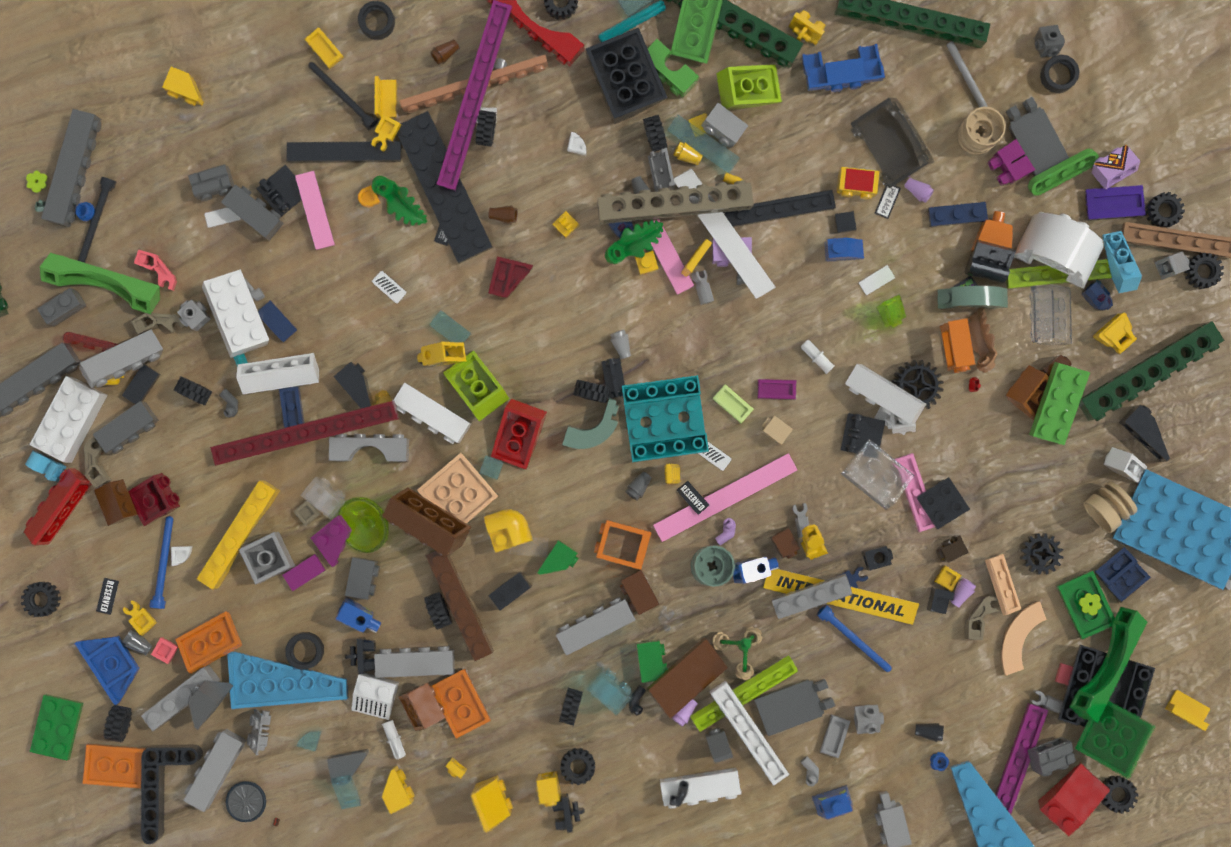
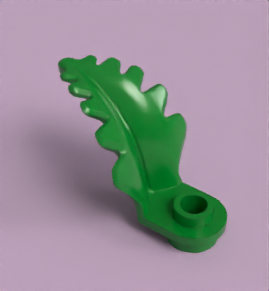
M377 176L373 179L372 190L376 194L385 197L387 213L389 215L395 212V219L397 221L404 217L403 223L408 224L410 221L412 226L416 222L418 226L428 222L426 219L427 215H423L424 211L418 210L420 205H413L415 198L407 197L408 189L406 187H399L395 181L384 176Z
M651 220L648 225V222L645 221L642 228L639 224H635L633 232L629 228H625L621 238L610 245L605 251L606 261L610 264H618L628 256L644 257V249L648 251L653 250L651 242L659 243L657 238L662 237L660 232H664L662 229L663 223L657 220L654 223Z

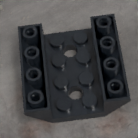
M1079 644L1058 720L1083 727L1086 726L1088 720L1081 718L1070 706L1078 690L1085 687L1098 673L1106 658V652ZM1129 660L1109 701L1141 718L1155 668Z

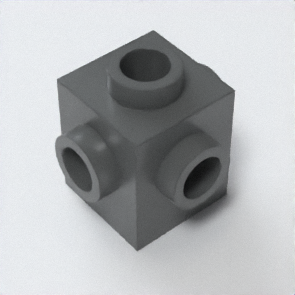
M1058 25L1039 27L1034 38L1035 48L1039 51L1040 57L1059 55L1065 44L1064 36L1061 35Z

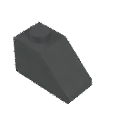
M717 727L709 730L705 736L714 763L733 758L724 729L720 730Z
M369 749L330 756L327 759L331 782L337 781V784L349 782V779L356 773L368 755Z

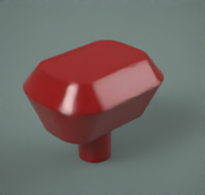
M977 377L970 378L969 391H979L981 387L979 379Z

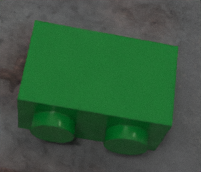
M659 639L637 642L642 683L655 681L667 671V663L662 661V656L665 655L664 644H660Z

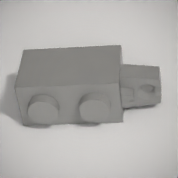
M887 791L879 792L881 803L877 804L875 819L877 825H881L882 833L879 834L882 844H885L887 847H902L912 844L902 805L899 802L895 803V800L890 801Z

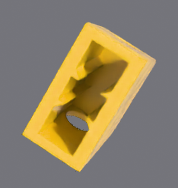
M439 342L422 346L421 353L417 355V360L424 366H443L466 362L464 342Z

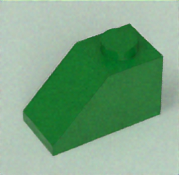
M558 540L537 573L543 575L567 570L569 566L573 568L579 559L576 557L578 552Z

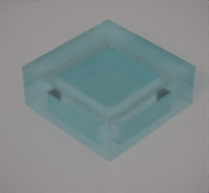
M485 456L479 473L498 480L504 462Z

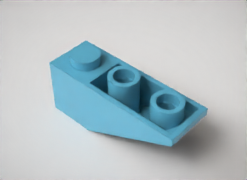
M1122 231L1102 235L1111 277L1118 293L1137 290L1142 275Z

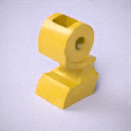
M806 526L802 530L803 537L801 542L806 556L812 560L828 554L818 526Z

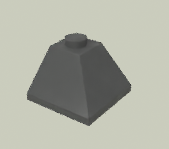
M206 680L202 686L198 684L191 692L193 697L188 703L195 729L198 730L215 712L233 687L231 683Z

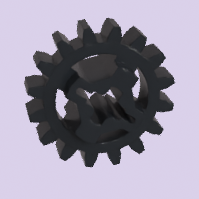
M1035 533V538L1028 536L1029 542H1023V545L1026 546L1025 549H1020L1021 552H1024L1020 559L1026 560L1023 566H1030V572L1036 569V574L1041 575L1042 571L1046 575L1049 574V570L1055 572L1054 566H1061L1058 559L1064 558L1059 555V552H1062L1063 549L1057 547L1060 541L1053 542L1055 537H1048L1047 533H1043L1042 536L1039 533ZM1037 542V546L1032 549L1031 547ZM1042 551L1045 554H1048V556H1040L1039 554H1035V552ZM1052 559V561L1048 565H1046V562Z

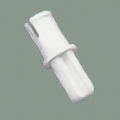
M810 340L802 344L801 349L812 359V363L815 362L825 374L835 366L823 355L824 352H820Z
M390 720L383 723L382 726L388 739L386 742L390 744L394 758H403L406 756L400 740L401 735H398L394 721Z

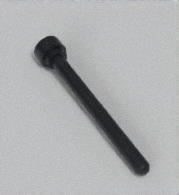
M314 62L308 64V67L362 118V125L367 130H371L377 125L379 119L374 114L366 113Z
M101 177L99 183L101 184V192L77 261L86 262L109 191L111 192L112 189H115L117 182Z

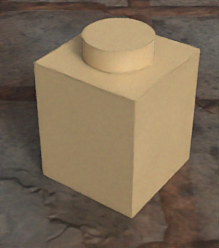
M775 415L772 418L767 417L761 425L764 427L761 432L778 445H782L793 430Z

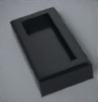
M143 364L122 396L134 404L143 401L161 374Z

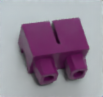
M1017 139L997 151L993 158L987 162L992 171L998 167L1001 168L1003 173L996 177L1000 186L1008 183L1011 185L1035 171L1027 155L1021 158L1025 152Z

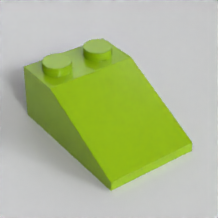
M776 65L727 67L716 73L721 105L727 110H739L782 102Z
M474 350L466 356V362L456 363L443 372L478 421H481L510 399Z

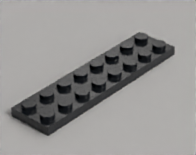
M426 111L401 123L397 135L458 264L492 249V244L461 179L459 178L456 191L437 185L447 150L429 112Z

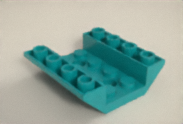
M698 375L622 386L632 462L709 452ZM680 412L688 413L689 420L687 422L679 421L678 415ZM643 417L651 419L650 427L644 428L641 426L640 421Z

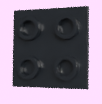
M286 164L267 180L265 178L260 180V186L256 188L280 216L285 215L302 200L296 177Z
M848 413L840 450L878 458L885 421L865 417L860 414Z
M950 477L939 481L937 485L916 497L937 530L970 510Z

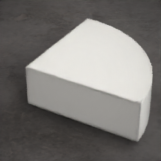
M571 132L567 152L586 155L584 141L578 134Z
M192 546L171 547V566L184 563L191 555Z

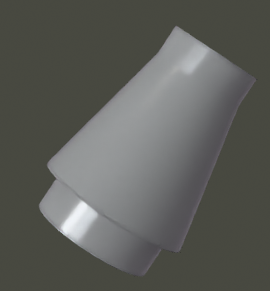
M625 330L610 334L612 338L610 341L618 352L620 359L630 357L628 333L626 334Z

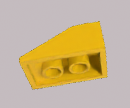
M498 775L477 783L471 793L485 832L490 831L511 815V809H513L511 799L506 798L504 793L506 791L503 779L499 780Z

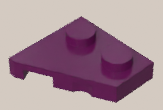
M341 515L334 518L311 537V540L331 567L338 564L340 553L344 550L346 540L352 531Z

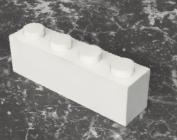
M314 353L239 364L237 366L236 378L242 394L319 383V368Z
M856 364L845 383L849 386L851 392L857 395L861 393L866 397L865 400L873 405L877 403L882 406L881 410L889 415L895 414L898 416L897 420L905 425H908V423L915 424L926 406V403L862 364Z
M406 383L403 384L393 400L398 411L403 414L406 411L412 414L411 419L419 424L422 421L429 425L427 429L435 434L441 432L445 435L443 439L451 444H454V442L460 443L471 426L466 420Z
M736 768L660 779L663 803L668 808H677L669 804L670 796H677L681 781L689 783L688 794L683 801L687 805H696L702 800L715 802L721 797L734 799L737 798V795L741 794Z

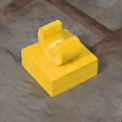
M565 211L552 225L567 238L579 226V223Z

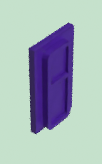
M1143 185L1110 187L1106 190L1104 188L1085 190L1088 220L1146 215Z

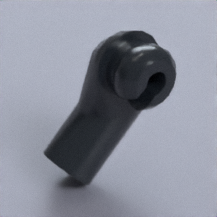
M640 685L629 697V711L636 716L643 712L639 700L646 693V690Z
M687 781L679 783L677 796H670L669 804L671 806L679 807L682 805L688 794L689 783Z

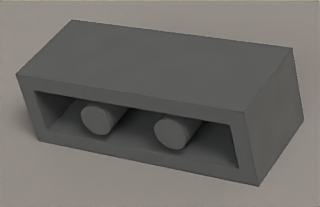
M235 184L221 203L270 241L284 224L279 220L282 216L273 209L269 212L264 208L267 204L258 197L254 200L250 196L252 194L251 191L244 186L240 188Z
M139 401L95 432L93 436L105 453L117 454L124 449L123 446L125 444L138 440L142 432L152 430L155 427V423L159 420L146 402Z

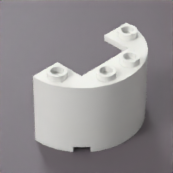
M1039 212L1032 216L1015 250L1014 257L1028 264H1031L1033 259L1064 272L1068 274L1067 282L1084 289L1104 245L1103 240L1089 229L1088 224L1076 222L1066 214L1056 215Z

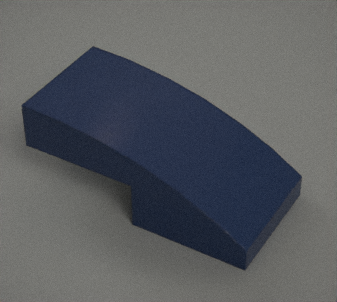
M271 300L258 310L260 318L282 342H285L297 331V328Z

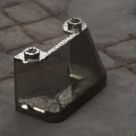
M887 98L850 123L853 127L851 128L853 135L856 138L864 139L882 169L880 180L885 187L892 188L934 163L930 151L897 98Z

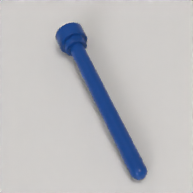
M167 516L165 519L155 596H152V599H150V608L165 609L166 601H164L163 590L173 526V517Z
M825 604L818 611L817 617L822 621H829L884 671H891L892 667L834 616L832 608Z

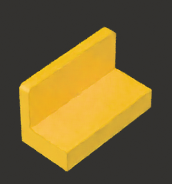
M375 76V115L378 119H381L383 115L391 119H397V81L381 80L379 76Z
M1175 690L1165 710L1198 729L1206 731L1209 724L1204 722L1210 708L1183 692Z

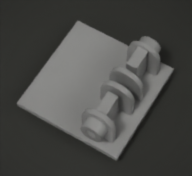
M254 709V714L250 716L252 730L251 734H248L247 745H249V748L255 755H258L259 750L264 751L265 747H267L268 736L261 735H269V733L261 730H268L270 728L269 726H262L270 725V711L263 710L261 714L257 709Z

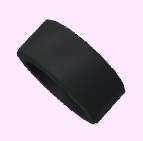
M370 1L360 9L358 24L363 34L368 38L382 40L393 32L395 17L390 7L385 3ZM374 10L383 11L388 20L387 25L379 31H372L366 25V16Z
M1060 54L1053 56L1041 69V83L1052 93L1066 92L1079 79V66L1068 55ZM1057 63L1065 65L1070 71L1069 81L1063 85L1053 82L1049 76L1051 66Z
M302 632L293 636L285 648V656L288 662L294 668L300 670H308L316 666L324 655L322 640L316 634L310 632ZM307 639L316 647L315 657L309 662H301L294 655L295 644L300 640Z

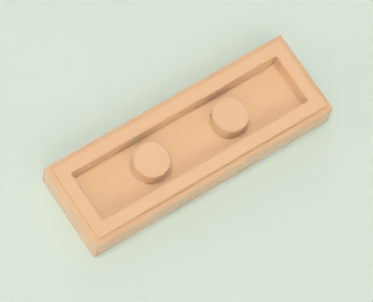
M1004 554L986 559L985 562L1002 614L1008 615L1020 610L1021 606Z

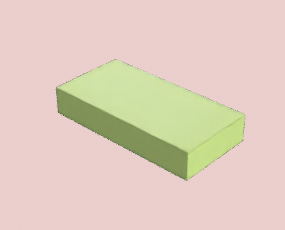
M726 384L712 398L740 424L754 410Z

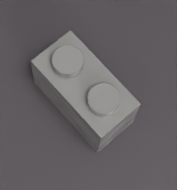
M719 103L716 104L701 125L706 133L714 135L722 145L730 148L736 144L748 127L746 123Z

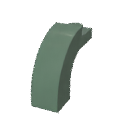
M960 286L939 289L938 309L963 307L1008 308V289L994 286Z
M611 398L608 399L602 420L593 428L579 429L568 425L562 445L576 449H587L607 440L618 424V420L611 419L612 416L617 414L619 405H616L617 401Z

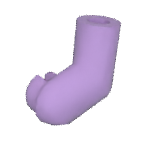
M731 518L724 520L723 533L715 537L720 546L735 535L736 523Z

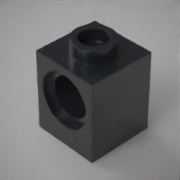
M885 545L861 551L866 569L869 571L892 565V551ZM877 552H881L883 555V559L879 563L874 560V555Z

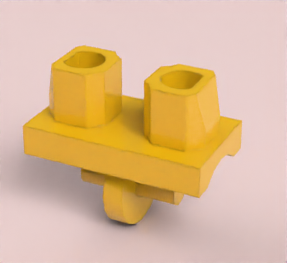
M802 10L800 13L796 12L788 27L798 35L797 40L801 41L803 38L807 42L810 41L817 45L825 32L823 31L825 24L821 21H816L815 24L810 22L811 16L805 10Z

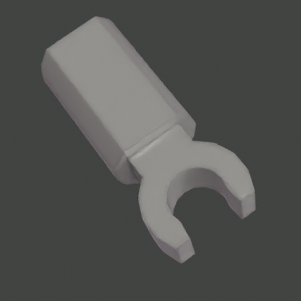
M703 270L692 273V279L697 285L696 291L700 304L704 305L713 302L712 291L709 283H707V272Z
M803 503V510L801 512L797 511L796 505L792 506L794 514L797 515L795 522L798 538L803 537L802 530L809 525L808 516L806 517L805 515L808 509L806 503Z
M1038 690L1033 691L1039 695V699L1037 701L1030 699L1032 704L1042 705L1043 708L1059 714L1062 700L1049 695L1044 696Z

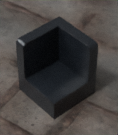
M932 587L927 610L946 614L949 600H953L955 593Z

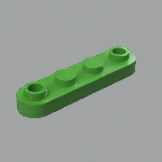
M1085 149L1033 177L1028 183V190L1036 196L1041 195L1092 168L1094 162L1099 159V156L1093 149Z

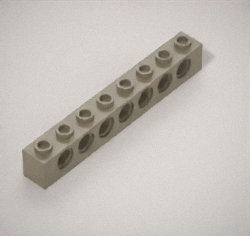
M736 181L731 185L721 182L711 187H708L707 184L697 185L696 188L690 189L688 186L678 187L677 190L661 188L658 189V192L642 190L639 191V194L622 192L618 196H612V194L608 193L602 194L597 199L599 224L751 210L754 206L751 183H746V181ZM727 193H735L737 199L730 200ZM708 195H716L718 201H710ZM696 196L699 202L693 204L690 202L689 197ZM677 198L680 204L674 206L670 203V199ZM658 200L661 206L653 207L651 201ZM635 201L640 202L642 208L634 209L631 204ZM615 203H619L623 209L615 211L612 206Z

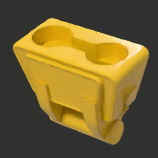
M1125 312L1116 314L1093 335L1095 340L1106 347H1112L1119 355L1137 340L1131 331L1132 325ZM1123 337L1127 338V339H1125V340L1120 344L1119 341H1120Z

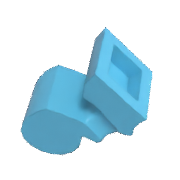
M32 450L25 463L32 470L45 474L46 479L56 482L60 480L61 473L67 467L35 450Z

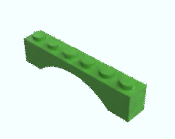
M51 252L40 266L41 281L56 286L83 284L102 287L121 296L132 309L151 314L160 301L159 285Z

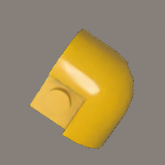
M506 509L484 516L486 528L495 553L533 541L528 522L518 511Z

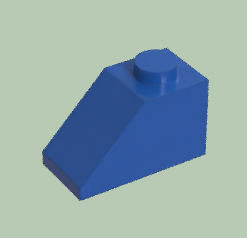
M834 238L827 239L824 242L826 262L864 259L862 239Z

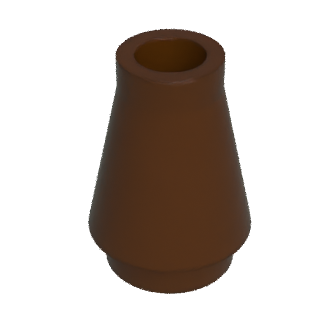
M453 39L433 47L430 53L434 61L439 65L441 63L444 64L460 47Z
M512 205L489 208L488 216L489 219L511 225L517 221L518 210Z

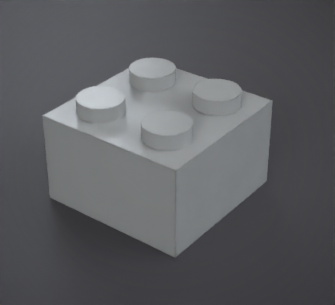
M273 532L239 549L255 584H260L295 567L279 532Z

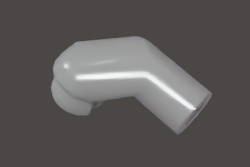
M805 756L800 763L807 769L806 784L814 786L819 779V768L808 756Z

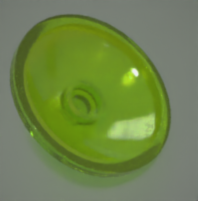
M360 496L353 497L343 503L338 513V516L341 515L352 529L349 538L346 540L347 544L363 553H371L380 549L386 543L389 535L388 520L382 517L384 511L373 500Z

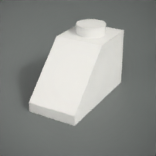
M1113 447L1105 457L1104 465L1111 471L1138 484L1145 469H1147V466L1133 454Z

